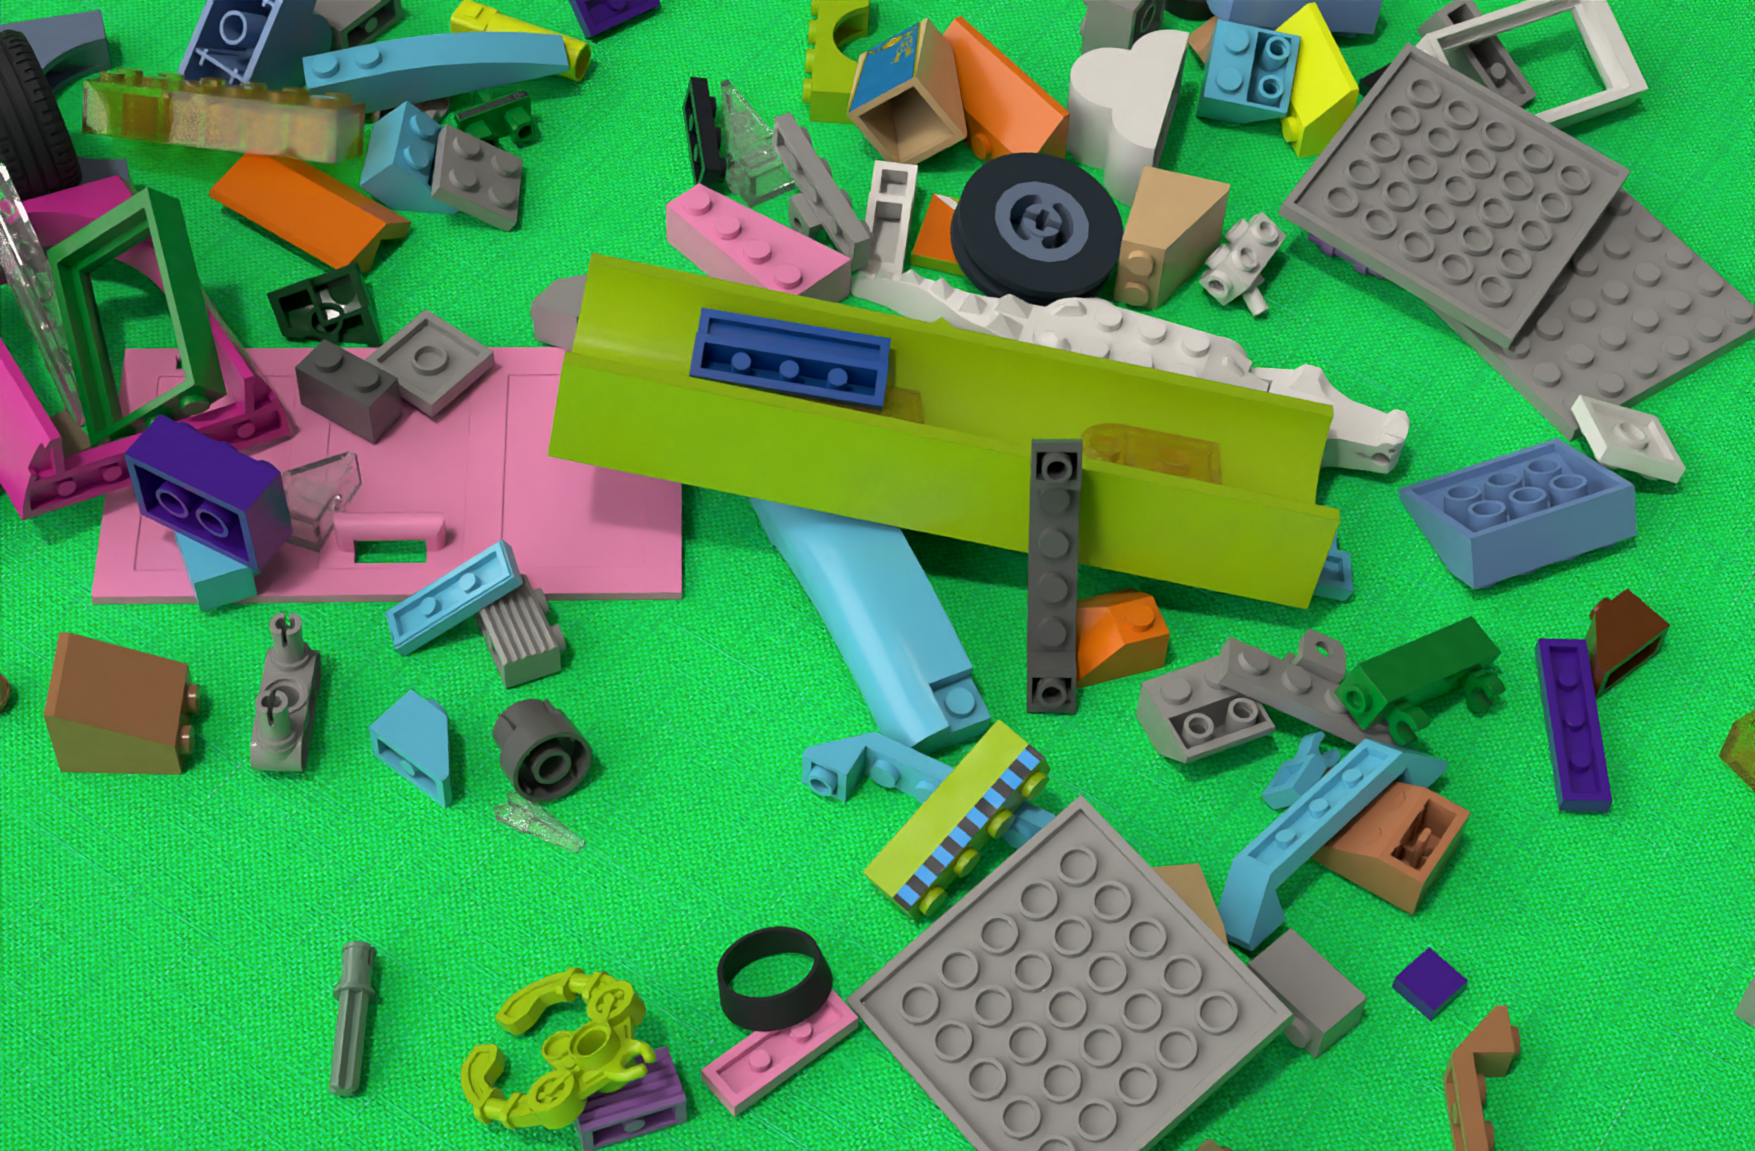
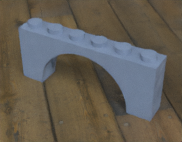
M101 10L0 24V32L11 29L22 32L25 35L41 65L54 96L69 84L83 77L112 70ZM77 156L82 173L80 185L119 175L132 186L126 158L102 160Z

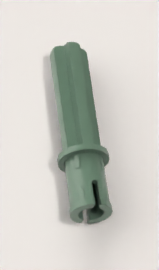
M362 941L344 944L342 948V968L339 985L333 990V996L339 1001L329 1090L337 1096L350 1097L358 1092L368 1004L376 999V991L372 988V977L377 950L375 946L371 947L370 943Z

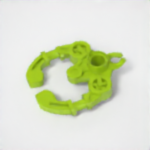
M569 967L567 971L535 981L509 997L494 1019L503 1030L513 1035H521L532 1027L546 1007L562 1001L574 1002L578 994L582 995V999L587 1004L586 1010L591 1021L582 1025L576 1031L562 1030L548 1037L542 1045L541 1054L553 1070L541 1076L530 1087L528 1094L514 1092L508 1100H505V1095L500 1088L493 1087L504 1070L506 1057L494 1044L475 1045L461 1066L460 1078L464 1094L474 1107L473 1115L478 1122L490 1124L497 1120L505 1128L509 1129L543 1125L548 1129H560L574 1122L583 1112L587 1103V1097L594 1092H614L630 1081L645 1077L648 1073L646 1065H637L634 1057L642 1055L646 1063L652 1064L656 1061L657 1055L650 1044L641 1040H635V1028L642 1022L646 1013V1007L633 985L625 980L618 981L605 971H595L593 975L585 974L581 968Z

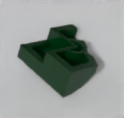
M358 262L267 293L282 336L301 339H325L334 343L367 344V347L383 345L374 308Z

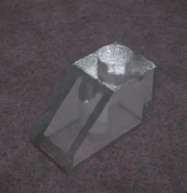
M347 451L283 472L281 476L293 533L285 542L318 553L320 552L334 530V514L345 512L362 485L356 453Z

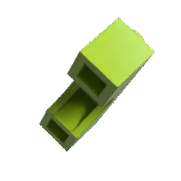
M870 0L811 1V16H817L818 19L809 20L808 45H815V49L806 50L805 74H812V78H804L802 103L810 104V121L854 124L846 112L858 62L846 57L839 49L853 40L868 36Z

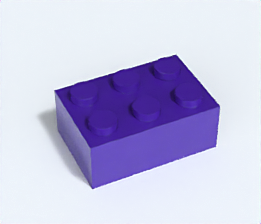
M160 414L124 453L141 515L257 572L261 571L293 533L281 472L268 461H257L238 452L230 443L213 440L199 433L186 422L178 423Z

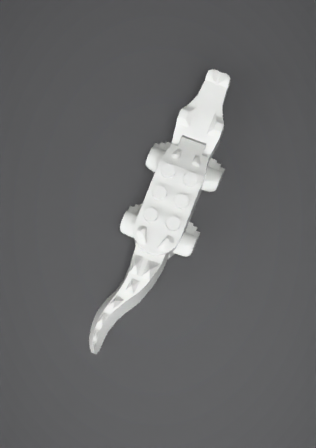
M880 269L877 274H869L860 270L851 277L850 291L855 297L890 308L907 318L933 323L943 317L955 328L1333 405L1334 417L1327 436L1320 468L1332 466L1387 474L1397 465L1410 427L1409 418L1405 411L1397 409L1387 414L1352 401L1330 384L1323 370L1319 367L1304 364L1295 370L1254 368L1243 347L1229 338L1116 307L1104 299L1094 297L1063 298L1043 307L1028 304L1011 294L1001 298L968 293L951 287L942 277L937 281L922 278L912 269L904 274L891 273L885 269Z

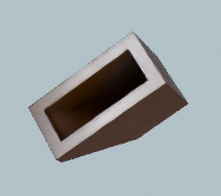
M1628 588L1612 600L1609 597L1602 599L1589 615V619L1592 622L1585 639L1596 700L1657 655L1670 627L1668 622Z

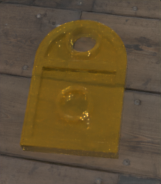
M1103 423L1091 426L1080 437L1083 440L1082 457L1222 485L1220 445L1217 442L1117 423Z

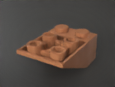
M1393 781L1310 858L1413 915L1460 845L1471 812L1426 787Z

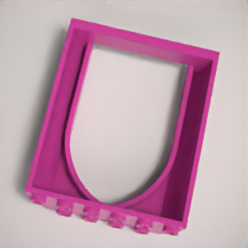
M115 175L1 207L0 285L51 271L47 250L137 194V191L122 177ZM151 236L115 258L145 274L165 293ZM201 286L223 379L237 402L176 422H186L199 433L216 441H226L237 450L290 434L289 423L280 401ZM0 338V483L21 519L26 520L132 485L124 453L142 433L63 457L61 435Z

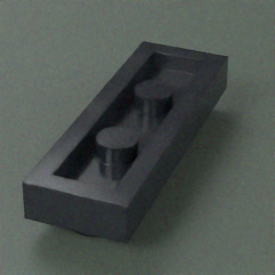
M690 77L682 111L694 186L699 183L716 192L718 183H724L726 177V159L719 155L721 128L714 124L716 98L715 96H710L707 78Z

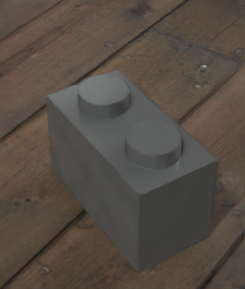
M325 339L295 367L301 405L373 444L403 415L397 377Z

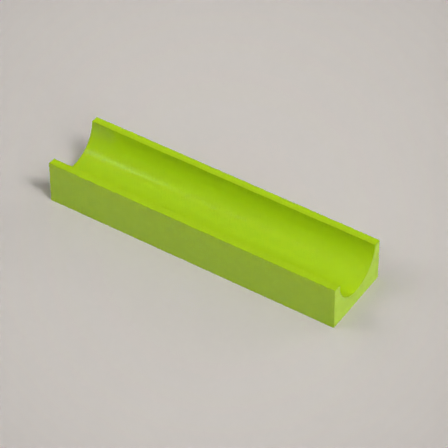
M596 253L591 254L572 352H565L562 363L547 455L549 457L1028 553L1032 439H1082V490H1080L1078 541L1079 564L1302 609H1308L1340 523V509L1315 504L1322 456L1334 417L1333 405ZM708 308L891 338L888 356L889 367L882 411L758 391L690 377L689 373L701 309Z

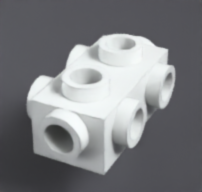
M1263 212L1254 215L1249 222L1242 218L1230 228L1224 236L1229 242L1219 246L1208 257L1205 263L1209 268L1203 272L1202 278L1199 281L1222 306H1225L1237 296L1242 295L1253 317H1257L1269 310L1257 287L1264 281L1260 272L1286 238V235Z

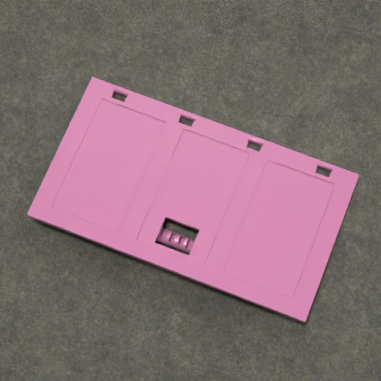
M487 347L494 352L495 364L434 417H431L401 397L403 415L374 444L301 405L295 367L314 348H244L280 401L289 423L290 434L238 450V452L257 461H268L281 472L293 533L261 569V574L253 576L257 595L233 603L402 602L500 540H504L512 546L520 575H527L533 590L541 588L547 601L682 600V483L547 456L562 363L565 352H571L559 347ZM178 348L125 349L119 392V403L123 417L186 380L184 370L178 369V362H181ZM378 348L342 349L365 360ZM226 384L227 395L212 403L205 412L237 402ZM133 485L106 493L91 594L93 604L198 603L173 530L140 514ZM426 540V563H356L357 541Z

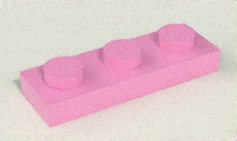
M831 989L826 1002L812 1016L785 1029L753 1032L701 1070V1080L728 1111L736 1117L857 1029L859 1017Z

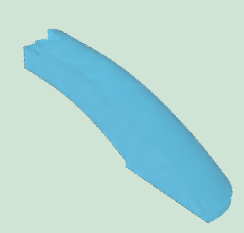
M749 497L772 547H777L835 641L881 734L925 755H930L985 734L991 716L970 676L973 666L933 587L900 528Z

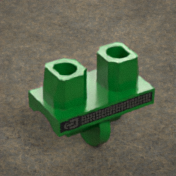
M525 88L492 99L485 89L477 90L473 95L475 105L454 113L457 129L499 148L498 139L511 135L513 140L518 143L526 142L535 137L530 95Z

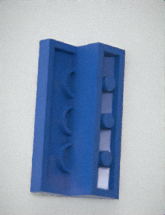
M702 308L689 376L758 391L882 411L889 367L888 356L891 338Z

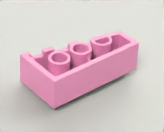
M699 183L666 204L667 242L710 277L839 303L850 295L852 259Z

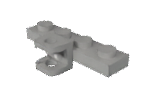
M790 112L774 117L772 147L801 191V193L790 196L788 214L791 228L815 241L817 232L825 229L839 253L852 259L851 272L866 267L868 264L869 248L873 244L869 226L865 221H859L852 210V203L848 193L844 189L838 188L832 178L828 162L823 157L819 158L813 149L811 137L807 129L799 127Z
M1309 629L1299 641L1297 656L1294 653H1288L1283 660L1233 637H1230L1222 646L1218 676L1219 684L1356 745H1359L1365 738L1398 745L1390 734L1387 721L1363 731L1334 693L1340 686L1338 683L1345 677L1346 654L1343 645L1339 641ZM1316 646L1323 648L1329 657L1322 655Z

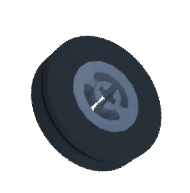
M1033 152L1003 155L992 159L977 169L964 187L953 213L950 226V240L954 256L966 277L982 293L994 298H1001L1011 294L1028 304L1043 307L1063 298L1096 297L1106 284L1119 258L1121 241L1124 234L1121 216L1116 204L1107 190L1093 176L1064 159ZM1022 218L1015 233L1010 221ZM1057 234H1059L1063 245L1059 248L1051 249Z

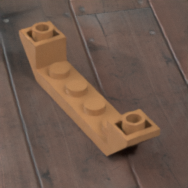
M1496 1005L1452 1052L1442 1077L1454 1151H1493L1494 1149L1493 1125L1491 1121H1484L1482 1105L1486 1101L1485 1078L1505 1077L1512 1058L1518 1057L1520 1052L1519 1030L1516 1025H1510L1507 1005Z

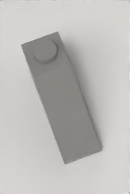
M1454 0L1436 11L1416 30L1423 38L1428 33L1482 16V13L1473 0ZM1496 35L1444 52L1451 68L1519 107L1537 96Z

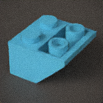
M1218 19L1209 42L1196 116L1233 124L1286 117L1301 36Z
M405 101L375 122L359 186L392 210L456 214L460 211L431 198L438 134L444 127L409 101Z

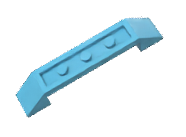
M871 732L807 747L802 754L801 782L807 784L819 795L832 796L846 802L863 774H866L879 785L888 788L894 787L915 797L918 802L923 804L954 768L882 734ZM1023 801L1013 813L1015 819L1012 825L1001 838L1012 847L1019 849L1054 819L1055 815Z
M1365 738L1233 858L1218 907L1227 940L1253 951L1285 921L1275 890L1391 782L1396 781L1428 788L1448 769L1447 762L1409 747H1401Z

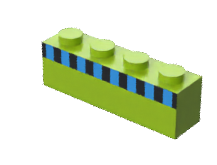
M998 719L863 871L864 875L878 890L915 922L923 914L926 916L933 914L944 902L947 896V892L944 890L958 875L961 878L966 876L977 865L981 858L979 851L990 838L998 839L1010 828L1015 819L1013 813L1025 799L1028 801L1033 800L1045 788L1049 777L1046 775L1051 771L1045 757Z

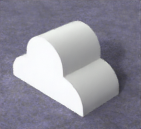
M1179 30L1154 31L1138 39L1131 50L1112 47L1095 49L1080 56L1072 66L1066 110L1070 113L1066 149L1081 163L1103 169V179L1107 190L1115 199L1127 206L1132 207L1144 165L1154 168L1159 166L1180 95L1189 32Z

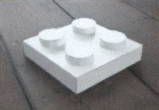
M1579 395L1571 410L1581 427L1582 434L1586 437L1594 452L1595 459L1604 467L1612 470L1623 468L1637 472L1649 480H1657L1659 478L1674 483L1679 481L1686 470L1657 416Z

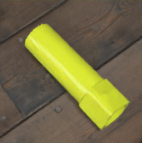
M463 0L450 18L451 33L527 32L562 35L570 71L555 75L576 82L584 77L590 64L592 49L589 43L502 14L498 9L471 0Z

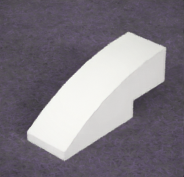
M875 160L865 222L872 233L873 244L869 248L867 266L858 269V271L863 270L869 274H877L880 269H885L891 273L903 274L918 182V165Z

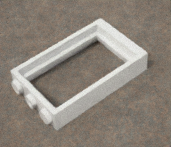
M1527 0L1428 33L1415 46L1449 66L1444 52L1570 11L1607 90L1535 114V116L1560 130L1629 106L1649 89L1607 0Z

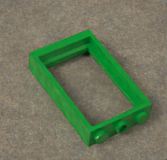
M146 187L47 250L92 447H98L142 433L160 414L174 421H179L192 415L203 413L210 408L212 403L227 395L179 199ZM151 236L186 380L123 417L90 273Z

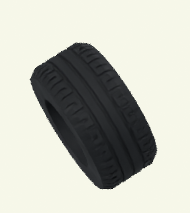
M11 29L0 32V195L8 206L76 187L82 182V173L75 149L41 65L25 35L22 32Z

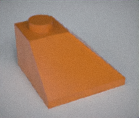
M1127 588L1077 600L1076 689L1164 667L1170 632L1152 595L1133 588Z

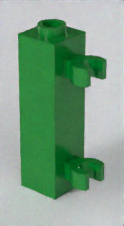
M1470 616L1357 664L1334 693L1363 731L1387 721L1393 740L1399 746L1404 747L1417 740L1414 732L1427 728L1431 724L1428 716L1422 709L1418 708L1419 706L1463 687L1468 705L1472 710L1479 713L1490 708L1493 705L1490 699L1502 694L1506 689L1503 682L1496 675L1486 672L1501 652L1476 620Z

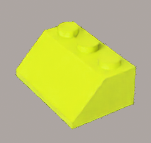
M1316 2L1307 3L1275 30L1301 36L1286 117L1279 118L1282 123L1284 139L1286 142H1291L1298 158L1320 155L1354 112L1359 93V87Z

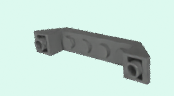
M1032 439L1027 598V712H1076V616L1080 490H1082V439Z

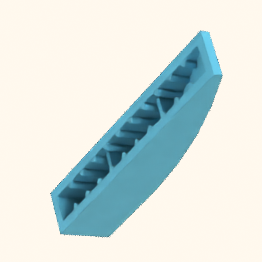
M527 32L430 34L385 40L302 58L307 91L318 123L396 108L405 101L415 104L570 71L562 35Z

